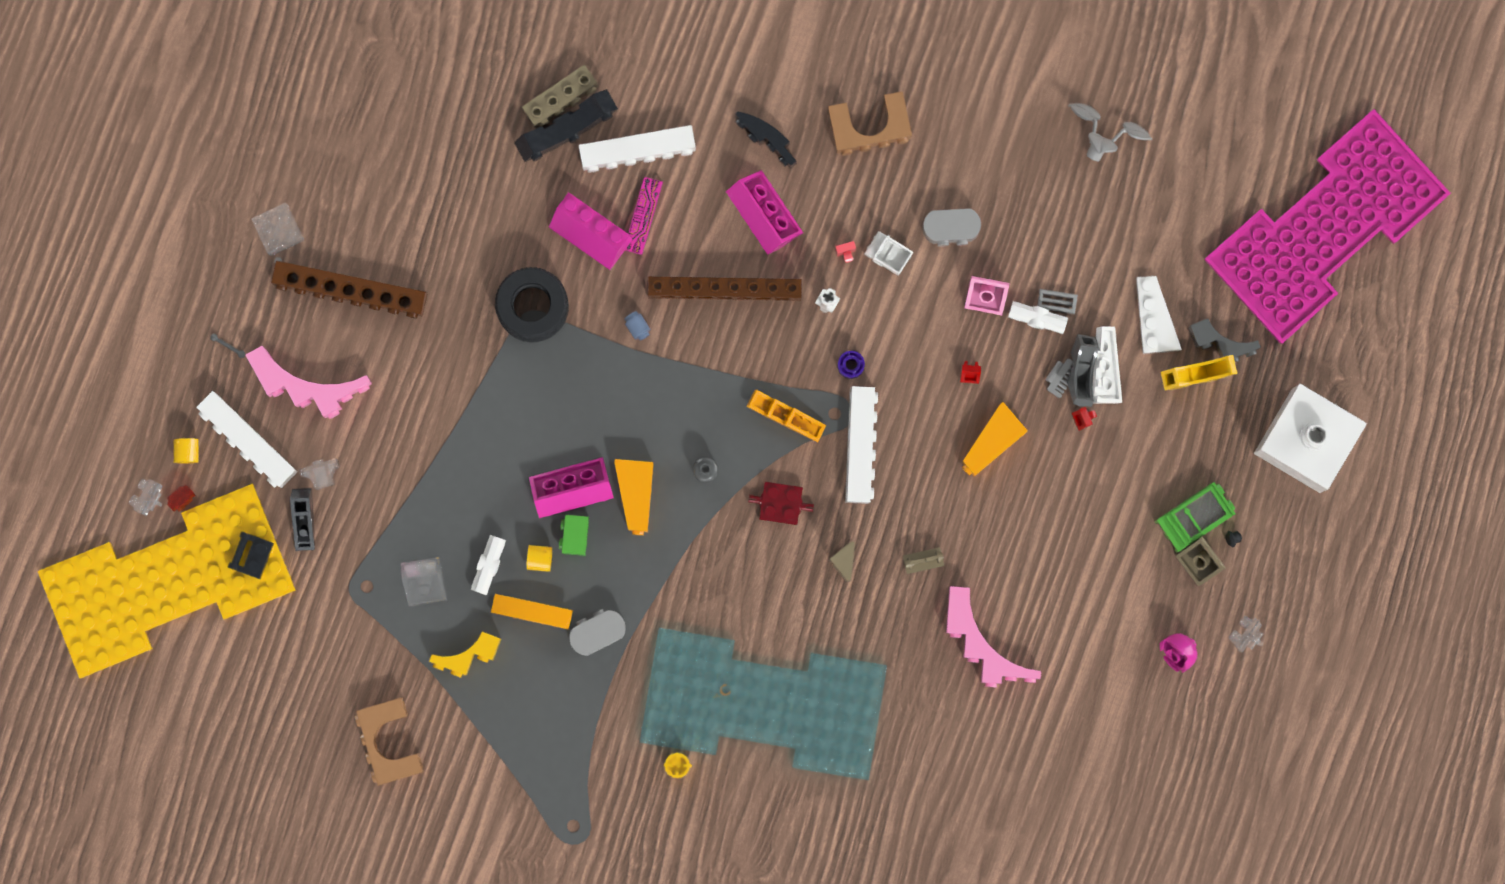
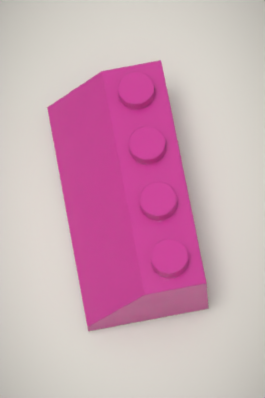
M762 170L740 179L726 191L767 255L779 250L803 234V231Z
M569 192L557 207L549 225L550 229L609 270L612 269L632 241L628 233Z
M603 457L529 477L539 518L614 498Z

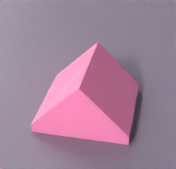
M971 276L965 308L1002 315L1009 283Z

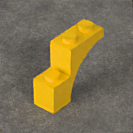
M1233 355L1161 372L1165 390L1211 382L1237 374Z
M482 632L476 643L467 651L449 657L432 654L429 662L433 663L432 667L443 671L445 667L451 670L450 674L462 677V674H468L475 654L478 655L477 659L487 663L489 659L494 660L501 639Z

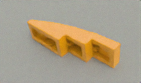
M754 390L746 406L815 442L819 441L826 427L825 424L758 390Z
M495 594L491 613L569 629L573 610L499 594Z

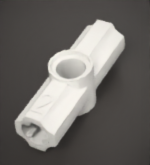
M831 288L828 290L823 289L815 302L824 313L828 311L832 313L840 300L835 295L836 291Z
M1015 301L1012 303L1008 316L1011 319L1025 322L1031 327L1048 329L1060 334L1064 333L1068 320L1067 317L1050 313L1045 308L1031 307Z
M490 535L485 551L479 559L476 569L477 573L471 590L487 595L493 576L496 575L499 568V559L506 540Z

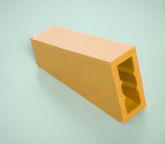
M1004 402L998 406L962 461L964 465L962 468L969 476L972 474L975 477L1028 432Z
M615 459V468L628 530L632 531V535H644V532H648L654 463Z

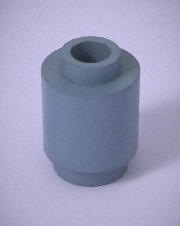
M637 311L624 318L625 325L635 340L639 339L641 341L650 335L648 333L651 330L643 316L638 314Z

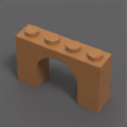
M903 91L884 95L887 125L882 132L874 136L862 135L853 128L847 103L828 106L837 154L841 153L844 156L852 154L854 150L860 149V152L871 150V147L874 146L884 148L890 146V143L897 142V144L909 142L908 139H911L912 133Z
M403 698L358 710L355 716L356 724L358 727L361 726L363 734H360L362 744L367 746L368 752L365 753L367 762L372 764L373 767L371 772L372 780L374 783L377 782L378 786L424 772L419 753L392 760L384 757L376 745L377 733L384 724L408 717Z

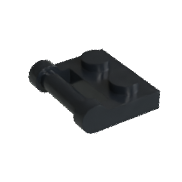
M241 531L239 544L232 562L228 564V568L261 580L274 543ZM250 540L253 544L244 567L239 566L246 544Z

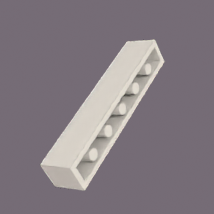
M692 125L579 145L583 170L588 172L599 171L601 167L613 169L617 168L618 164L624 163L625 166L635 165L636 161L641 160L652 162L658 157L670 159L675 154L687 156L693 154L692 151H696Z
M852 386L850 388L845 503L868 504L870 499H874V488H871V480L875 478V469H872V461H875L876 450H872L873 442H876V431L873 430V424L877 422V411H874V404L878 402V392H875V387Z
M214 391L196 407L200 410L198 414L206 422L209 419L214 424L212 428L219 435L223 433L228 437L226 439L227 443L233 448L237 446L241 450L239 454L246 461L250 459L255 463L253 466L255 470L260 474L264 472L269 477L267 481L274 488L276 486L282 488L297 473L273 447Z

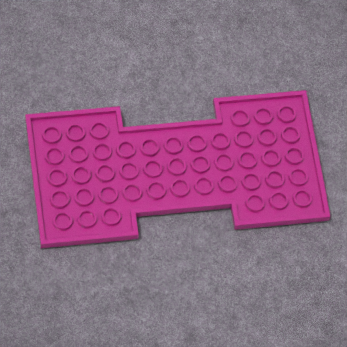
M1374 109L1317 159L1329 175L1276 222H1273L1261 208L1204 259L1280 344L1284 343L1339 294L1326 279L1379 231H1382L1392 244H1395L1451 194Z

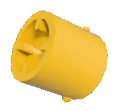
M174 439L173 463H199V439Z
M529 545L527 570L550 572L552 547Z
M682 753L671 754L663 764L668 775L674 778L685 776L690 767H692L687 756Z

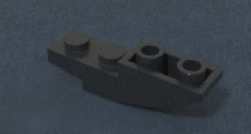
M739 111L735 113L736 124L741 129L745 128L749 133L747 136L754 144L757 142L761 145L766 141L765 145L772 153L776 152L780 156L778 160L784 167L788 166L791 169L796 165L797 161L786 149L790 145V141L781 132L758 117Z

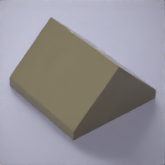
M1203 537L1197 539L1176 555V558L1198 587L1226 568Z
M850 542L829 560L846 582H850L852 577L855 542Z

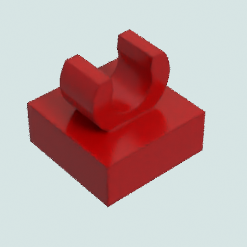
M965 361L961 369L960 382L979 384L981 366H979L978 362H975V366L968 365V361Z
M1086 407L1071 413L1078 431L1093 425L1091 420L1097 417L1095 410L1088 412Z

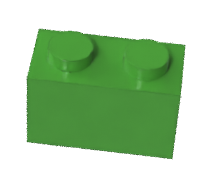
M565 515V519L561 520V530L564 531V535L559 540V549L562 550V554L586 556L589 517Z

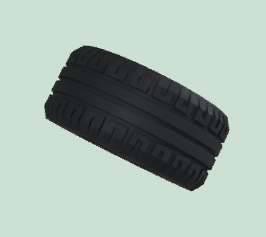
M525 267L512 272L511 275L509 274L501 282L495 297V309L497 317L507 333L524 342H539L547 340L559 332V329L562 328L567 319L569 302L563 284L554 274L542 268ZM528 288L543 290L550 300V308L547 315L535 322L522 320L514 310L515 298L520 292Z

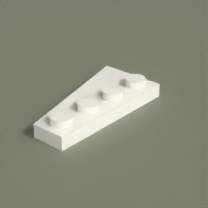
M1137 277L1143 354L1181 351L1182 349L1157 277Z
M1115 327L1096 328V340L1099 350L1093 371V404L1122 403Z

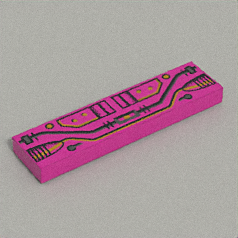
M644 177L628 233L632 241L625 251L643 255L662 188V181Z

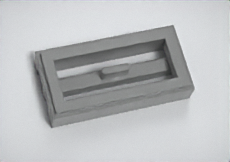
M1040 289L1037 306L1050 311L1075 314L1078 295ZM1043 294L1073 299V302L1043 298ZM1042 302L1072 306V309L1043 305Z

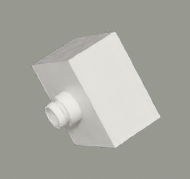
M1299 384L1290 391L1254 454L1318 493L1329 489L1367 423Z

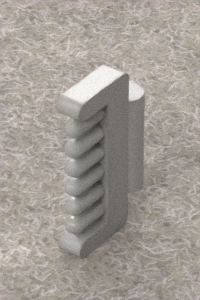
M1066 359L1064 364L1057 361L1045 379L1050 383L1047 391L1058 398H1061L1064 390L1067 389L1065 386H1068L1066 380H1068L1069 376L1067 375H1070L1074 365L1072 360Z

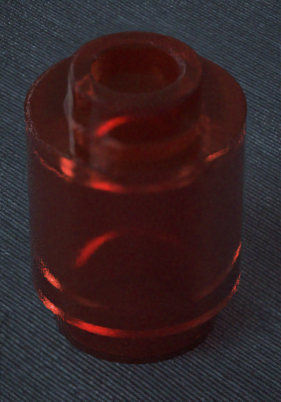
M185 484L167 497L169 500L167 505L173 511L178 510L180 512L193 501L192 498L196 495Z

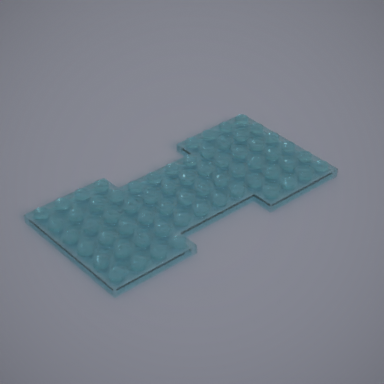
M663 628L658 629L640 743L716 755L719 736L795 748L792 768L869 780L887 665L811 653L808 672L732 660L735 640Z

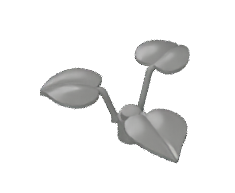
M1080 103L1068 105L1077 116L1093 122V130L1088 135L1091 145L1086 155L1094 161H1100L1104 153L1117 151L1118 147L1114 142L1123 133H1128L1136 139L1150 141L1153 139L1145 129L1132 122H1124V128L1112 140L1104 138L1096 133L1097 120H1100L1101 116L1094 108Z

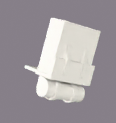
M878 231L864 253L867 257L873 259L872 261L887 268L899 276L912 256L913 251L893 240L889 235L886 236Z

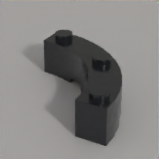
M606 89L592 94L578 105L580 107L578 110L565 113L553 120L552 125L546 128L541 126L522 134L514 144L524 162L529 160L535 162L541 159L543 154L567 142L574 143L580 139L581 134L600 122L611 119L613 117L612 113L618 108L609 91Z

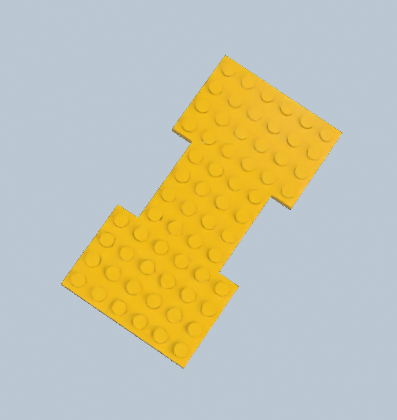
M254 484L182 512L181 514L188 531L117 559L111 542H108L38 571L79 678L86 677L152 650L153 648L146 631L217 602L223 620L296 591ZM241 531L274 543L261 580L228 568V564L232 562L239 544ZM250 540L246 544L239 566L244 567L253 544Z

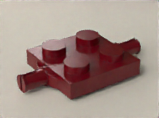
M765 482L764 491L761 496L749 494V498L756 500L749 499L748 503L760 504L759 520L797 525L801 510L813 512L814 504L803 503V487Z

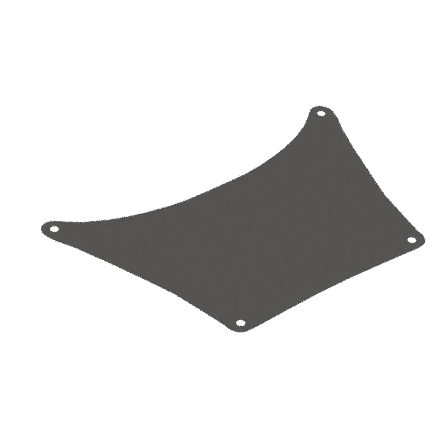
M533 310L524 313L520 318L527 322H535L545 317L547 313ZM566 322L559 329L558 333L544 341L524 342L509 334L460 420L430 467L354 573L349 583L350 596L358 606L368 612L430 670L518 780L553 833L564 843L570 845L580 844L588 838L591 831L588 776L596 727L616 668L632 635L692 541L716 513L765 468L802 444L812 441L746 407L754 390L777 399L825 424L826 427L821 437L843 430L848 426L849 402L845 398L824 391L792 388L744 378L640 352ZM831 408H838L841 411V416L838 420H832L829 417L828 413ZM603 457L614 498L539 518L529 477ZM702 457L713 459L718 466L717 477L709 483L698 481L693 473L695 462ZM615 459L654 463L648 532H644V535H632V531L628 530L615 468ZM565 515L589 517L586 556L562 554V550L559 549V540L564 535V531L561 530V520L565 519ZM490 535L506 540L499 559V568L496 575L493 576L487 595L471 590V586L477 573L476 569L479 559L485 551ZM529 545L552 547L550 572L527 570ZM368 580L373 583L371 592L365 593L361 590L360 586L363 581ZM499 594L573 610L569 629L491 613L494 596ZM601 609L604 612L607 610L615 611L622 616L626 624V632L622 639L589 656L581 655L572 648L570 633L577 626L576 622L583 618L589 620L594 617L593 613ZM482 632L501 639L494 660L489 659L487 663L477 659L478 655L475 654L468 674H462V677L450 674L451 670L445 667L443 671L432 667L433 663L429 662L432 654L449 657L467 651L476 643ZM570 820H577L579 822L580 828L577 832L573 833L567 829V824Z

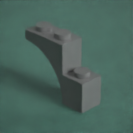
M1209 319L1188 327L1196 349L1202 347V350L1210 348L1214 342L1220 358L1233 355L1234 361L1237 362L1239 361L1238 357L1246 355V358L1257 354L1256 350L1261 348L1258 340L1240 343L1223 337L1213 328Z
M1077 334L1071 350L1074 365L1067 384L1073 404L1080 407H1092L1094 403L1092 392L1093 370L1099 346L1096 337Z

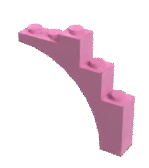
M263 346L246 354L268 396L277 397L283 394V390L286 388L296 407L301 406V408L310 405L312 403L311 400L314 399L323 417H329V419L340 414L339 411L342 410L339 404L340 401L343 403L353 398V394L357 392L361 394L370 389L369 385L372 384L367 375L341 384L323 385L307 382L283 370Z
M950 586L946 633L950 634L952 638H961L962 635H965L963 658H968L967 662L979 663V659H982L981 683H985V687H997V684L1002 683V676L1005 677L1006 681H1016L1017 678H1024V682L1036 683V679H1041V671L1026 669L1013 664L988 645L979 632L973 618L970 605V588Z

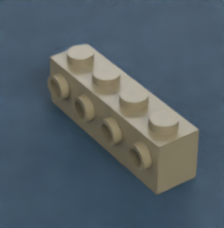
M584 64L522 106V109L535 129L541 126L545 127L550 123L549 120L554 116L558 118L566 112V108L579 104L582 97L594 94L597 91L598 83Z

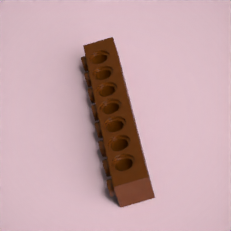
M276 261L271 281L276 286L275 289L287 291V288L293 289L294 293L305 295L308 292L312 293L313 297L324 299V296L331 297L332 301L343 303V300L350 301V305L358 307L365 304L369 305V309L380 311V308L388 309V313L399 315V312L407 313V317L415 319L418 316L423 317L428 295L424 291ZM292 274L298 276L295 283H289V277ZM311 278H315L317 281L314 287L307 286V282ZM329 282L335 283V288L332 291L326 290V285ZM348 286L354 287V292L351 295H345L344 293L345 288ZM366 290H372L373 292L372 297L369 299L363 298V293ZM384 294L391 295V300L388 303L382 302ZM403 298L410 299V304L407 307L400 305Z
M648 276V298L801 301L802 279Z

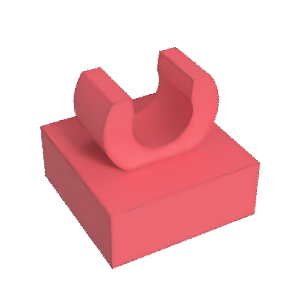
M854 241L836 246L835 251L837 256L843 255L845 263L853 261L851 252L856 251Z

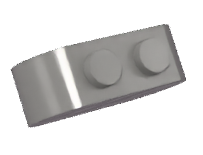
M972 209L935 210L926 216L923 223V234L929 242L938 244L941 247L949 246V243L956 242L957 245H968V242L973 241L977 237L981 228V220Z
M601 609L593 613V618L589 620L583 618L576 622L577 626L570 633L572 648L581 655L589 656L622 639L626 632V624L621 615L615 611L607 610L604 612Z

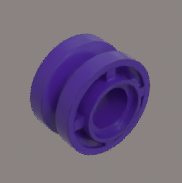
M856 351L844 352L838 360V371L847 379L859 377L865 367L864 358ZM853 360L856 362L857 367L850 370L846 367V362Z

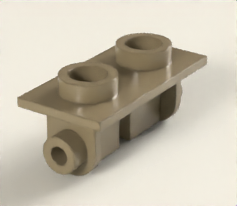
M940 547L903 555L907 574L944 566V558Z

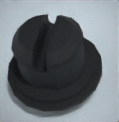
M1227 531L1225 535L1227 544L1235 547L1236 543H1240L1242 540L1241 533L1238 531L1233 533Z

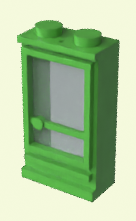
M1215 482L1209 484L1155 520V523H1159L1165 532L1164 536L1166 539L1170 540L1175 547V553L1181 551L1236 514L1234 512L1235 506L1230 500L1225 499L1223 496L1225 492L1219 484L1216 485Z

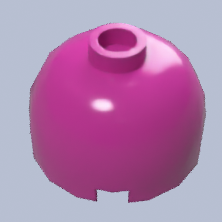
M1181 633L1172 634L1160 642V651L1164 650L1166 654L1163 657L1164 660L1177 672L1182 670V673H1184L1197 660L1196 642Z

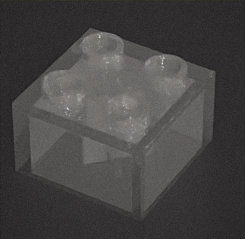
M286 202L251 219L270 256L305 240Z

